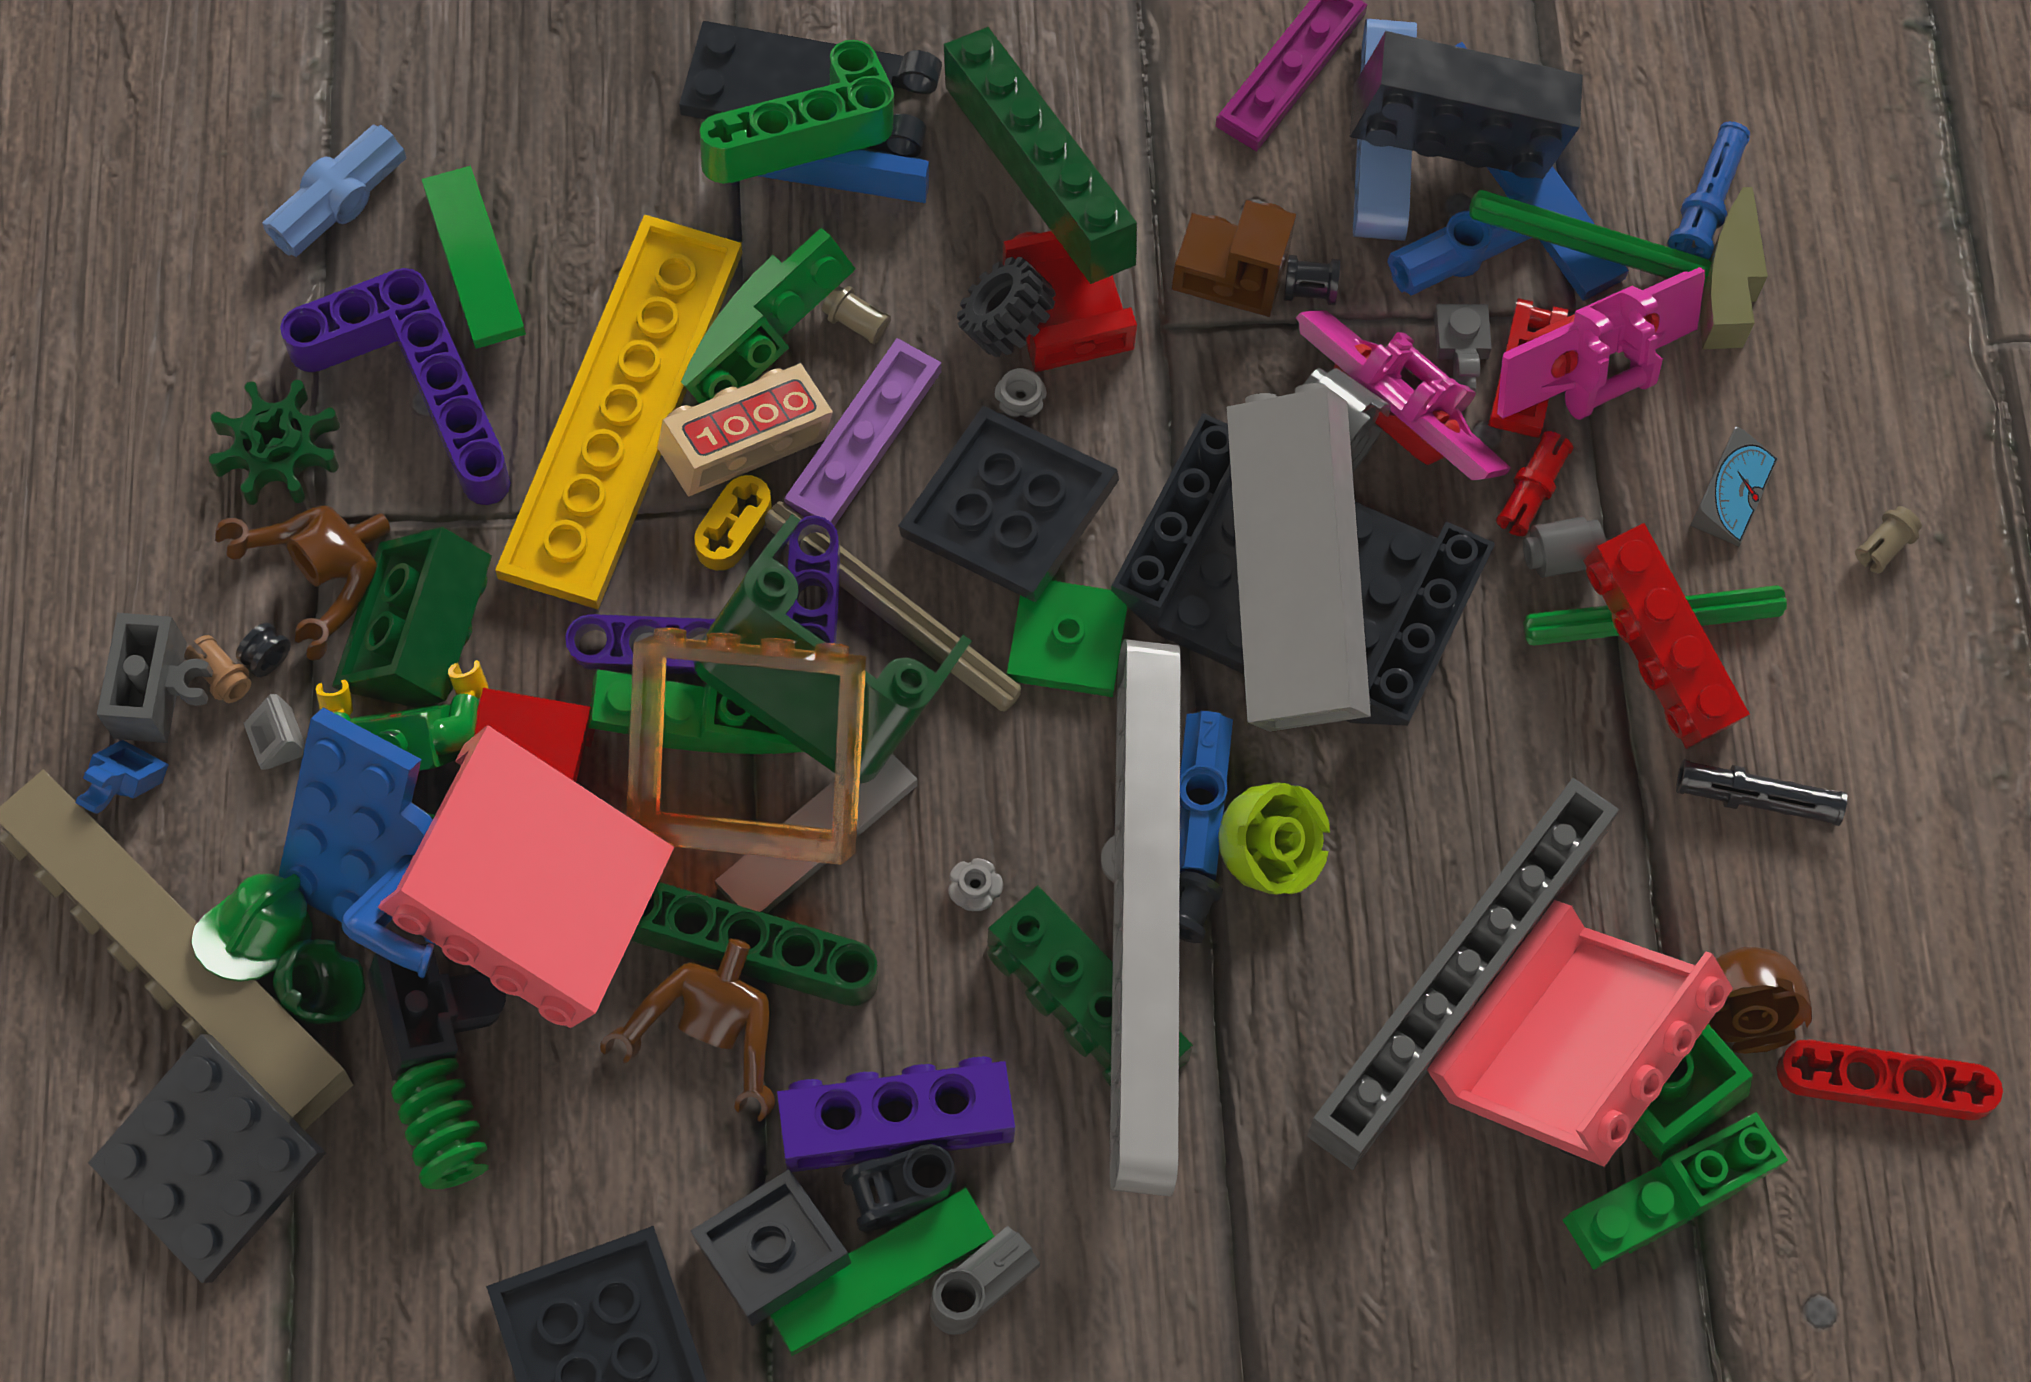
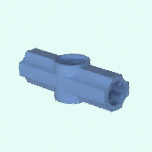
M373 124L335 159L326 156L314 162L303 175L300 190L262 222L265 232L288 256L293 255L297 257L336 221L339 224H346L363 211L369 200L370 191L407 159L404 148L385 127Z

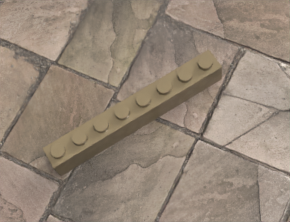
M44 769L0 806V827L3 830L0 833V843L18 862L28 856L39 867L33 873V876L55 899L64 892L76 904L69 912L89 934L93 936L101 929L113 943L106 948L107 951L128 973H131L138 967L150 979L143 987L166 1011L175 1004L188 1017L181 1025L194 1040L201 1034L212 1035L276 1102L306 1130L353 1086L344 1068L255 980L241 982L227 980L207 971L195 958L191 944L194 927L197 922L80 805L76 804V801Z

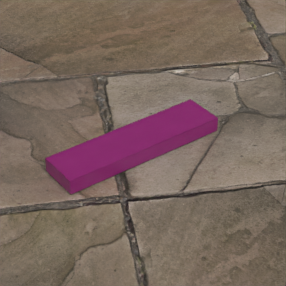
M1310 0L1218 114L1215 127L1257 152L1365 16L1368 4L1361 0Z

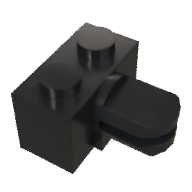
M434 950L424 978L418 977V972L404 968L375 953L367 973L392 1081L397 1080L407 1070L422 1063L454 1058L458 1051L455 1033L490 1027L498 1020L506 1002V993L498 990L491 983V978L481 972L449 977L448 973L440 975Z

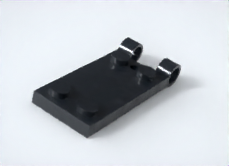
M703 21L680 99V113L683 116L706 120L708 117L718 113L830 85V54L837 44ZM912 50L905 53L904 56L875 51L892 87L903 88L916 94H931L936 91L942 70V62L937 56L922 50ZM893 114L891 136L885 142L866 148L889 152L897 156L916 157L922 150L927 130L926 125L919 118L912 115Z

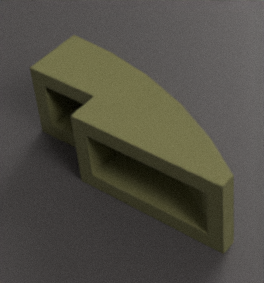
M1743 187L1729 210L1709 259L1710 270L1703 288L1700 313L1702 350L1743 348L1755 324L1751 302L1757 301L1768 275L1753 187Z

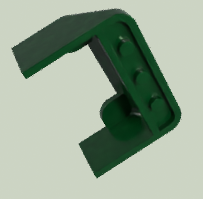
M791 514L748 570L701 640L694 653V668L704 682L833 773L851 783H866L874 779L881 771L972 640L962 635L936 673L917 660L899 658L890 662L878 678L869 674L786 615L798 596V584L794 575L777 560L800 522L799 518Z

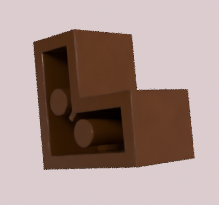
M1249 200L1245 202L1238 225L1231 224L1228 220L1219 216H1202L1192 213L1175 262L1171 290L1270 317L1286 269L1296 214L1285 211L1282 207L1273 203L1259 204Z

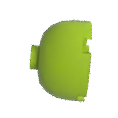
M1272 783L1250 787L1230 803L1222 816L1218 832L1219 851L1227 869L1244 886L1276 895L1298 893L1316 881L1326 864L1329 851H1322L1324 842L1323 833H1330L1329 820L1322 803L1304 787L1286 783Z

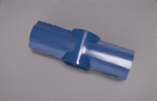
M1519 193L1508 197L1534 205L1528 195L1521 196ZM1462 211L1453 215L1446 227L1390 253L1387 263L1392 273V280L1401 293L1407 292L1412 296L1451 276L1466 277L1473 275L1479 270L1484 260L1532 237L1473 220L1469 216V211ZM1459 242L1467 243V244H1469L1470 246H1465V245H1463V244H1461V243H1459Z
M1200 711L1194 714H1187L1185 718L1180 762V871L1195 872L1215 881L1219 857L1218 832L1228 791L1227 774L1233 719L1217 712ZM1201 788L1209 791L1215 800L1207 805H1199L1191 801L1187 793L1193 789Z

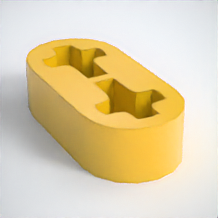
M752 475L739 476L726 485L695 532V549L699 561L705 567L715 571L734 567L765 525V515L772 508L770 490L763 480ZM751 494L756 495L758 507L748 505L738 518V497L747 500ZM729 528V549L720 546L715 552L710 551L709 539L718 541Z

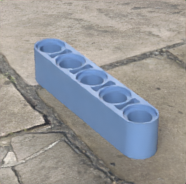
M1366 19L1362 40L1360 74L1385 31L1417 38V23ZM1357 139L1353 215L1354 237L1405 241L1410 209L1411 150L1392 146H1374L1365 140Z

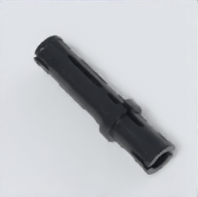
M1683 759L1676 782L1677 793L1723 801L1724 807L1737 809L1739 805H1744L1785 815L1828 822L1836 826L1841 825L1847 807V793L1843 791L1837 792L1791 781L1748 774L1745 767L1732 765L1729 770Z

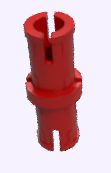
M1552 431L1543 433L1541 441L1527 467L1520 468L1514 478L1516 487L1502 512L1496 518L1497 524L1504 530L1509 522L1515 520L1509 531L1510 534L1526 536L1529 526L1542 502L1549 500L1556 490L1554 480L1574 448L1567 438L1563 440L1560 447H1555L1561 436L1558 433Z

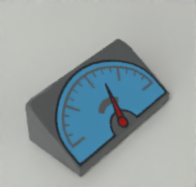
M1735 426L1690 526L1739 547L1778 458L1745 430Z

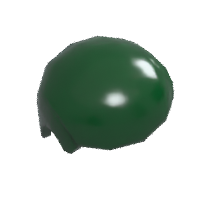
M307 939L296 942L281 955L273 978V988L282 1008L300 1023L330 1024L346 1021L360 1009L366 990L363 967L358 959L340 954L335 948L337 944L335 941Z

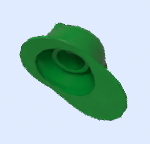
M256 874L244 879L231 895L207 912L194 927L191 944L195 958L207 971L222 979L238 982L259 979L276 969L281 955L292 944L311 938L313 924L307 912L305 897L299 890L300 877L292 874L285 879L273 874Z

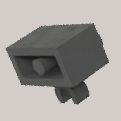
M117 613L97 710V716L113 739L168 743L177 695L190 705L199 706L207 704L208 696L205 691L200 688H189L188 685L195 677H212L213 670L208 662L201 659L184 661L187 642L172 617Z

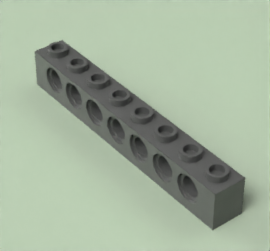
M1575 778L1571 779L1314 1116L1307 1134L1308 1138L1350 1169H1355L1428 1072L1427 1068L1553 901L1559 898L1608 833L1619 811L1617 807Z

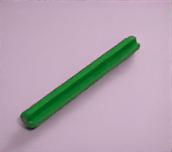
M1477 190L1470 203L1469 216L1473 220L1666 279L1700 267L1705 271V285L1709 274L1710 261L1706 258L1485 190Z
M1778 585L1685 596L1701 626L1780 617L1787 609L1784 589ZM1607 605L1529 614L1524 621L1525 638L1527 643L1532 646L1619 636L1613 624L1612 613Z

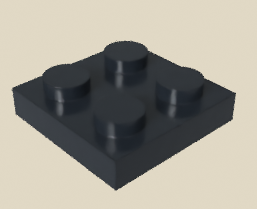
M789 1169L691 1230L694 1241L751 1326L756 1325L851 1264L848 1252Z

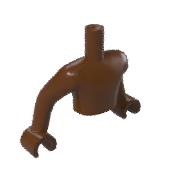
M319 506L306 510L284 522L249 530L247 525L237 518L223 519L217 525L215 541L222 542L226 539H234L229 543L226 553L233 560L241 559L246 554L247 549L287 543L290 557L312 585L317 587L329 580L337 578L347 579L335 602L319 620L315 618L302 620L296 628L294 640L296 643L306 639L316 640L310 643L306 653L307 658L314 661L320 660L325 655L328 638L353 615L376 573V561L365 545L389 533L391 527L387 518L381 513L350 527L332 507Z
M730 939L718 971L696 963H687L675 970L644 999L625 1026L618 1027L603 1038L600 1043L601 1052L606 1055L614 1046L615 1039H620L627 1048L623 1063L630 1061L641 1049L640 1038L677 998L683 996L684 1008L678 1028L691 1037L719 1048L732 1049L744 1025H746L743 1045L744 1091L736 1098L734 1108L739 1113L747 1104L748 1097H754L761 1104V1113L758 1116V1121H762L771 1113L775 1104L774 1094L768 1087L763 1085L769 1031V1000L766 994L739 980L750 945L737 939Z

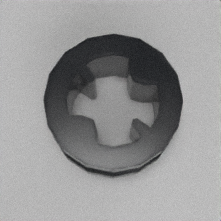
M267 622L252 629L244 637L236 650L237 660L244 665L250 664L251 672L260 678L267 676L279 667L291 648L290 640L283 635L276 636V628Z

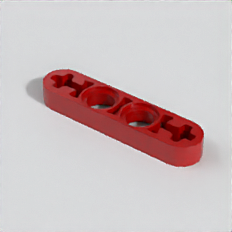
M1810 1039L1798 1040L1792 1043L1779 1058L1776 1067L1777 1076L1782 1086L1789 1092L1799 1096L1963 1120H1979L1986 1117L2001 1102L2003 1095L2002 1082L1997 1074L1989 1067L1980 1064ZM1803 1055L1808 1057L1810 1067L1826 1070L1833 1062L1832 1059L1837 1060L1833 1075L1832 1072L1815 1071L1808 1080L1803 1079L1801 1069L1792 1067V1064H1795ZM1853 1062L1867 1064L1875 1074L1876 1082L1874 1087L1862 1090L1852 1085L1847 1078L1846 1070L1848 1065ZM1909 1070H1917L1924 1073L1931 1082L1932 1090L1930 1096L1918 1098L1908 1093L1903 1084L1904 1073ZM1831 1075H1832V1077H1833V1084H1834V1085L1829 1084V1080H1830V1078H1831ZM1945 1075H1947V1076L1949 1077V1080H1948L1947 1083H1946V1077H1945ZM1971 1080L1976 1082L1977 1091L1986 1093V1096L1977 1104L1972 1103L1971 1094L1955 1090L1945 1098L1946 1101L1942 1100L1946 1087L1962 1089Z

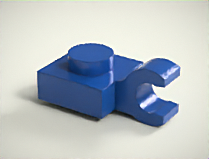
M121 740L92 755L88 770L84 773L83 779L92 784L84 794L77 797L75 803L97 814L108 806L115 794L134 799L163 783L169 764Z

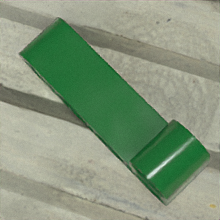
M859 40L842 41L832 49L830 54V85L708 117L700 127L701 167L704 175L717 183H733L885 142L891 136L893 130L894 92L873 48Z

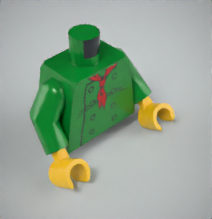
M478 660L474 662L473 669L465 674H462L459 664L454 663L448 669V675L456 693L452 703L350 718V715L353 713V704L349 684L346 680H341L342 689L335 693H325L323 684L319 683L316 686V694L320 710L324 707L420 758V771L437 768L455 761L464 744L475 736L478 699L481 697L483 688H488V683Z

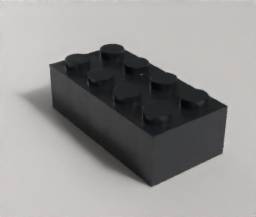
M1385 31L1354 84L1349 137L1365 140L1374 146H1392L1416 151L1419 155L1425 157L1439 156L1462 161L1476 168L1489 167L1513 172L1516 176L1522 178L1536 177L1544 179L1580 128L1583 74Z

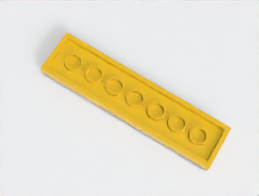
M644 214L496 566L497 579L597 610L599 609L660 459L661 453L657 446L662 421L673 410L681 407L687 392L681 380L698 345L719 313L742 256V243Z

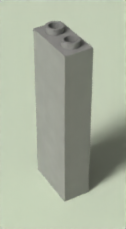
M1319 383L1300 385L1295 388V393L1278 397L1270 393L1250 395L1245 398V403L1227 406L1248 723L1271 732L1370 717L1347 400L1329 389L1326 385Z

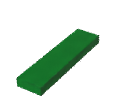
M964 1188L849 1253L850 1265L774 1312L770 1317L789 1352L794 1356L974 1254L995 1236L967 1188Z

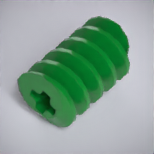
M456 1058L439 1059L414 1066L398 1077L391 1090L395 1103L401 1105L398 1111L399 1119L402 1124L408 1125L405 1132L406 1140L409 1145L415 1146L412 1153L413 1161L416 1166L423 1168L418 1176L422 1186L428 1189L454 1187L468 1182L489 1170V1165L475 1164L474 1159L488 1150L485 1142L468 1143L467 1138L481 1129L478 1121H460V1117L473 1109L471 1100H453V1096L466 1088L464 1079H446L447 1075L459 1067Z

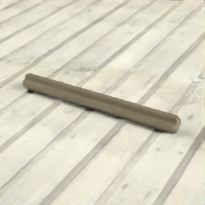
M777 502L767 512L764 519L766 528L776 535L791 514L800 520L804 517L785 502ZM810 533L801 541L800 549L807 555L819 556L829 548L830 540L824 534ZM840 546L839 585L942 665L960 638ZM970 646L967 647L951 670V673L1000 711L1010 709L1021 694L1019 684Z

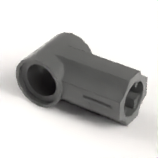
M1007 1226L956 1269H950L941 1274L935 1282L929 1306L930 1317L935 1326L941 1331L952 1335L964 1334L973 1329L985 1312L1040 1267V1262L1033 1253L1032 1247L1018 1232L1013 1231ZM950 1291H960L970 1298L973 1306L965 1312H952L944 1306L942 1297Z

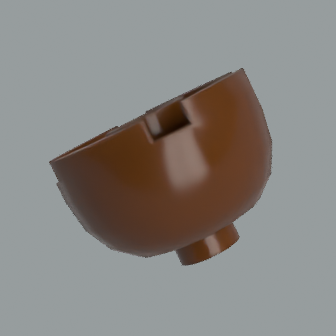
M1741 947L1729 951L1716 959L1733 990L1728 995L1723 1007L1715 1013L1708 1024L1724 1042H1735L1732 1046L1733 1052L1743 1054L1768 1052L1796 1039L1795 1029L1801 1026L1803 1022H1805L1808 1028L1812 1022L1809 990L1800 971L1786 956L1774 950Z

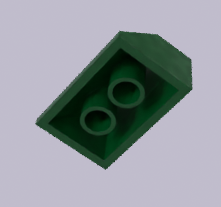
M444 527L380 542L374 557L376 573L358 606L332 687L340 691L342 689L341 680H346L351 694L414 708L445 702L453 690L448 669L454 663L459 662L463 647L471 636V621L478 599L487 586L488 579L486 574L492 555Z

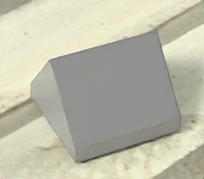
M270 694L244 722L261 770L270 769L303 756L305 742L292 707L277 694Z

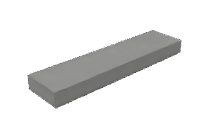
M894 754L891 755L878 775L869 782L856 784L837 777L715 880L716 888L730 903L767 914L917 787V778Z

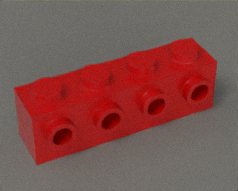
M1645 523L1598 545L1583 560L1586 565L1588 579L1595 591L1603 596L1612 613L1613 624L1619 636L1632 649L1638 660V667L1643 680L1651 690L1655 691L1665 710V718L1671 731L1676 737L1681 739L1685 748L1688 749L1722 732L1750 715Z

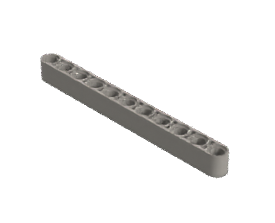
M1124 639L1122 642L1117 674L1109 1176L1112 1191L1171 1196L1175 1189L1178 1172L1180 647L1178 645Z

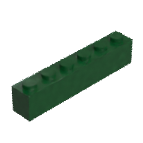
M985 27L944 43L945 88L1089 283L1093 284L1136 266L1137 221L991 29Z

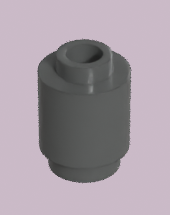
M1577 517L1532 526L1530 537L1523 540V553L1528 568L1536 569L1538 575L1541 578L1586 570L1583 560L1598 545L1606 541L1602 526L1597 519L1587 521L1584 517Z

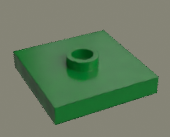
M1052 580L1036 603L1020 595L1007 676L1017 683L1113 697L1127 605L1110 589Z

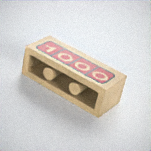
M800 363L785 370L780 368L770 370L762 375L758 381L738 389L736 387L726 388L717 393L711 400L696 406L685 405L673 410L662 421L657 448L689 497L824 441L833 411Z

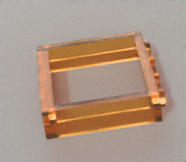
M677 628L654 629V635L635 642L633 647L626 816L673 847L839 865L856 853L866 656L849 654V646L835 643L816 644L815 651L794 649L795 641L783 638L761 639V646L740 644L741 636L730 633L707 634V640L687 639V631ZM666 658L840 675L832 829L660 811Z

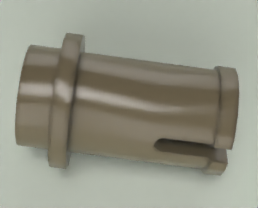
M836 287L826 297L822 306V312L828 315V321L832 324L840 322L868 339L870 343H877L885 334L891 322V315L883 313L854 295L855 290L853 287Z
M1898 506L1895 510H1887L1882 516L1883 523L1855 550V556L1864 567H1867L1872 560L1875 561L1870 567V571L1877 574L1882 573L1886 565L1907 543L1913 544L1918 540L1919 530L1922 528L1921 521L1911 510L1905 507Z

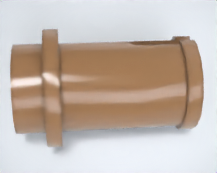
M204 635L194 640L207 654V658L199 654L191 645L187 647L184 658L185 660L201 659L209 663L213 670L212 677L203 678L210 684L211 695L215 699L224 700L226 703H233L241 699L251 687L249 671L245 665L235 664L210 635Z

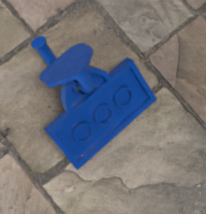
M323 707L310 719L278 876L286 879L292 874H296L300 877L299 890L303 893L306 903L342 922V929L350 939L404 968L418 972V977L424 978L432 958L434 945L436 944L425 938V941L429 942L425 947L385 928L393 917L378 908L381 901L397 889L432 822V818L412 803L421 759Z

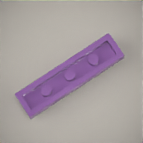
M896 338L785 496V503L803 517L813 515L824 517L835 526L940 375L941 362Z

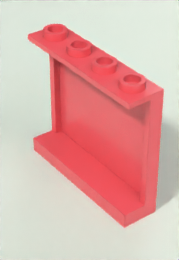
M487 725L462 747L455 761L461 767L397 889L384 898L378 908L392 916L394 923L402 930L411 934L422 935L440 946L444 955L458 964L470 965L491 978V983L498 990L509 995L519 996L539 1008V1013L546 1020L557 1025L572 1028L596 1014L674 847Z
M1554 900L1427 1068V1071L1450 1104L1605 1167L1618 1147L1626 1141L1631 1129L1649 1104L1658 1097L1663 1085L1678 1064L1692 1050L1695 1041L1715 1013L1723 1007L1733 988L1712 953L1706 951L1696 965L1586 928L1571 905Z

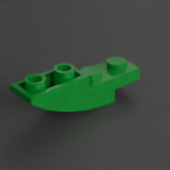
M820 228L783 263L772 255L751 275L726 304L702 338L681 380V383L699 404L711 400L717 393L726 388L736 387L738 389L752 383L789 349V346L782 337L856 270L831 235Z
M597 669L594 675L588 728L639 736L638 744L669 749L734 754L804 752L708 684L706 687L599 669Z
M1755 1112L1674 1154L1651 1171L1570 1212L1562 1221L1592 1269L1595 1270L1627 1252L1630 1254L1710 1210L1778 1169L1788 1159L1758 1113Z

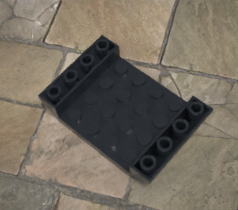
M1202 413L1111 585V591L1157 635L1244 674L1228 424ZM1355 502L1371 716L1345 721L1355 724L1408 726L1492 553L1495 543L1447 521L1439 537L1436 538Z

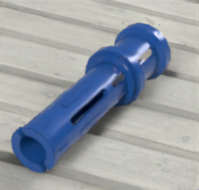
M1729 121L1720 125L1718 136L1706 162L1696 192L1689 195L1683 201L1680 210L1683 218L1679 228L1671 232L1667 242L1668 247L1710 259L1714 250L1712 238L1716 229L1724 224L1727 216L1724 204L1726 195L1735 177L1744 149L1750 140L1748 128L1737 122ZM1694 240H1695V245H1696L1695 248L1692 247V244H1693V241H1694Z

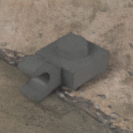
M1436 304L1434 325L1437 359H1452L1453 379L1457 383L1466 385L1473 391H1476L1475 377H1480V359H1489L1492 349L1488 304Z

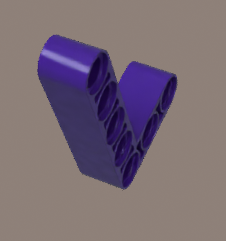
M396 269L303 304L287 312L281 322V335L291 361L295 367L302 371H321L397 341L464 493L469 500L481 505L495 504L506 496L510 488V478L503 451L429 287L420 273L413 269ZM407 298H414V299H416L415 301H413V302L410 303V304H406V305H400V304H398V303H399L400 301H402L403 299H407ZM367 317L361 323H349L354 318ZM307 336H317V338L311 342H300L301 339ZM424 340H435L433 344L427 347L416 346ZM444 382L455 383L452 387L445 390L435 389L436 386ZM461 425H474V428L466 433L454 432ZM488 467L494 469L487 476H473L474 472L480 468Z
M816 515L807 516L800 520L789 540L788 570L797 581L798 596L804 588L815 585L826 590L828 597L822 607L809 610L799 605L797 596L796 601L786 615L836 650L840 570L838 534L834 525L826 518ZM817 532L827 536L830 540L829 548L819 556L807 555L800 549L801 541L810 533ZM583 615L575 619L568 627L565 636L566 647L579 665L593 671L599 669L611 672L698 675L694 668L693 658L687 653L688 644L697 635L706 634L715 619ZM593 630L604 632L607 641L601 652L590 656L580 652L579 643L584 634ZM648 632L659 635L661 637V646L656 654L645 658L634 654L633 645L638 636Z

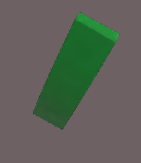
M471 165L421 179L475 349L526 335L516 299Z

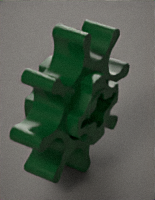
M294 380L291 383L288 396L277 403H268L262 400L257 384L253 381L247 382L244 389L252 406L246 415L240 418H228L218 411L211 414L210 419L216 433L235 438L233 445L224 452L213 453L209 456V462L214 474L222 477L231 470L238 468L249 471V476L240 487L249 505H255L258 502L260 490L269 482L274 481L287 484L293 501L295 503H302L305 500V494L300 482L297 480L302 470L310 466H320L328 472L334 473L339 468L333 450L318 448L314 445L320 435L339 430L340 423L333 408L328 407L317 415L309 416L300 413L301 407L308 400L305 386L301 380Z

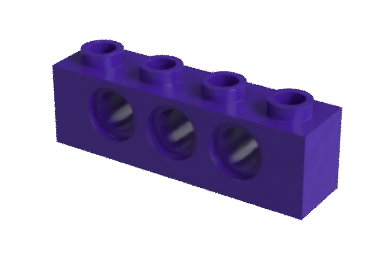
M981 1056L964 1059L958 1063L956 1068L936 1070V1067L932 1064L913 1065L903 1069L902 1075L879 1078L877 1072H859L847 1076L844 1083L823 1085L822 1081L817 1079L800 1080L791 1083L788 1086L789 1090L777 1091L786 1167L791 1172L862 1163L872 1159L886 1158L928 1144L940 1146L946 1151L1014 1142L1015 1122L1006 1062L992 1063V1058ZM953 1093L962 1096L967 1101L968 1106L958 1114H947L941 1111L936 1103L942 1096ZM900 1101L911 1109V1113L903 1121L890 1122L881 1116L880 1110L889 1102ZM834 1109H845L854 1116L851 1125L841 1130L827 1127L823 1119L828 1112Z

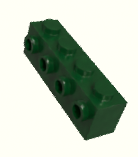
M1037 885L988 927L987 946L990 949L987 951V954L993 964L1004 975L1009 977L1014 973L1028 988L1025 991L1027 998L1042 1015L1048 1017L1052 1013L1067 1028L1063 1032L1064 1036L1079 1054L1087 1057L1091 1053L1105 1068L1102 1074L1111 1087L1113 962ZM1180 1031L1179 1070L1189 1062L1193 1044Z

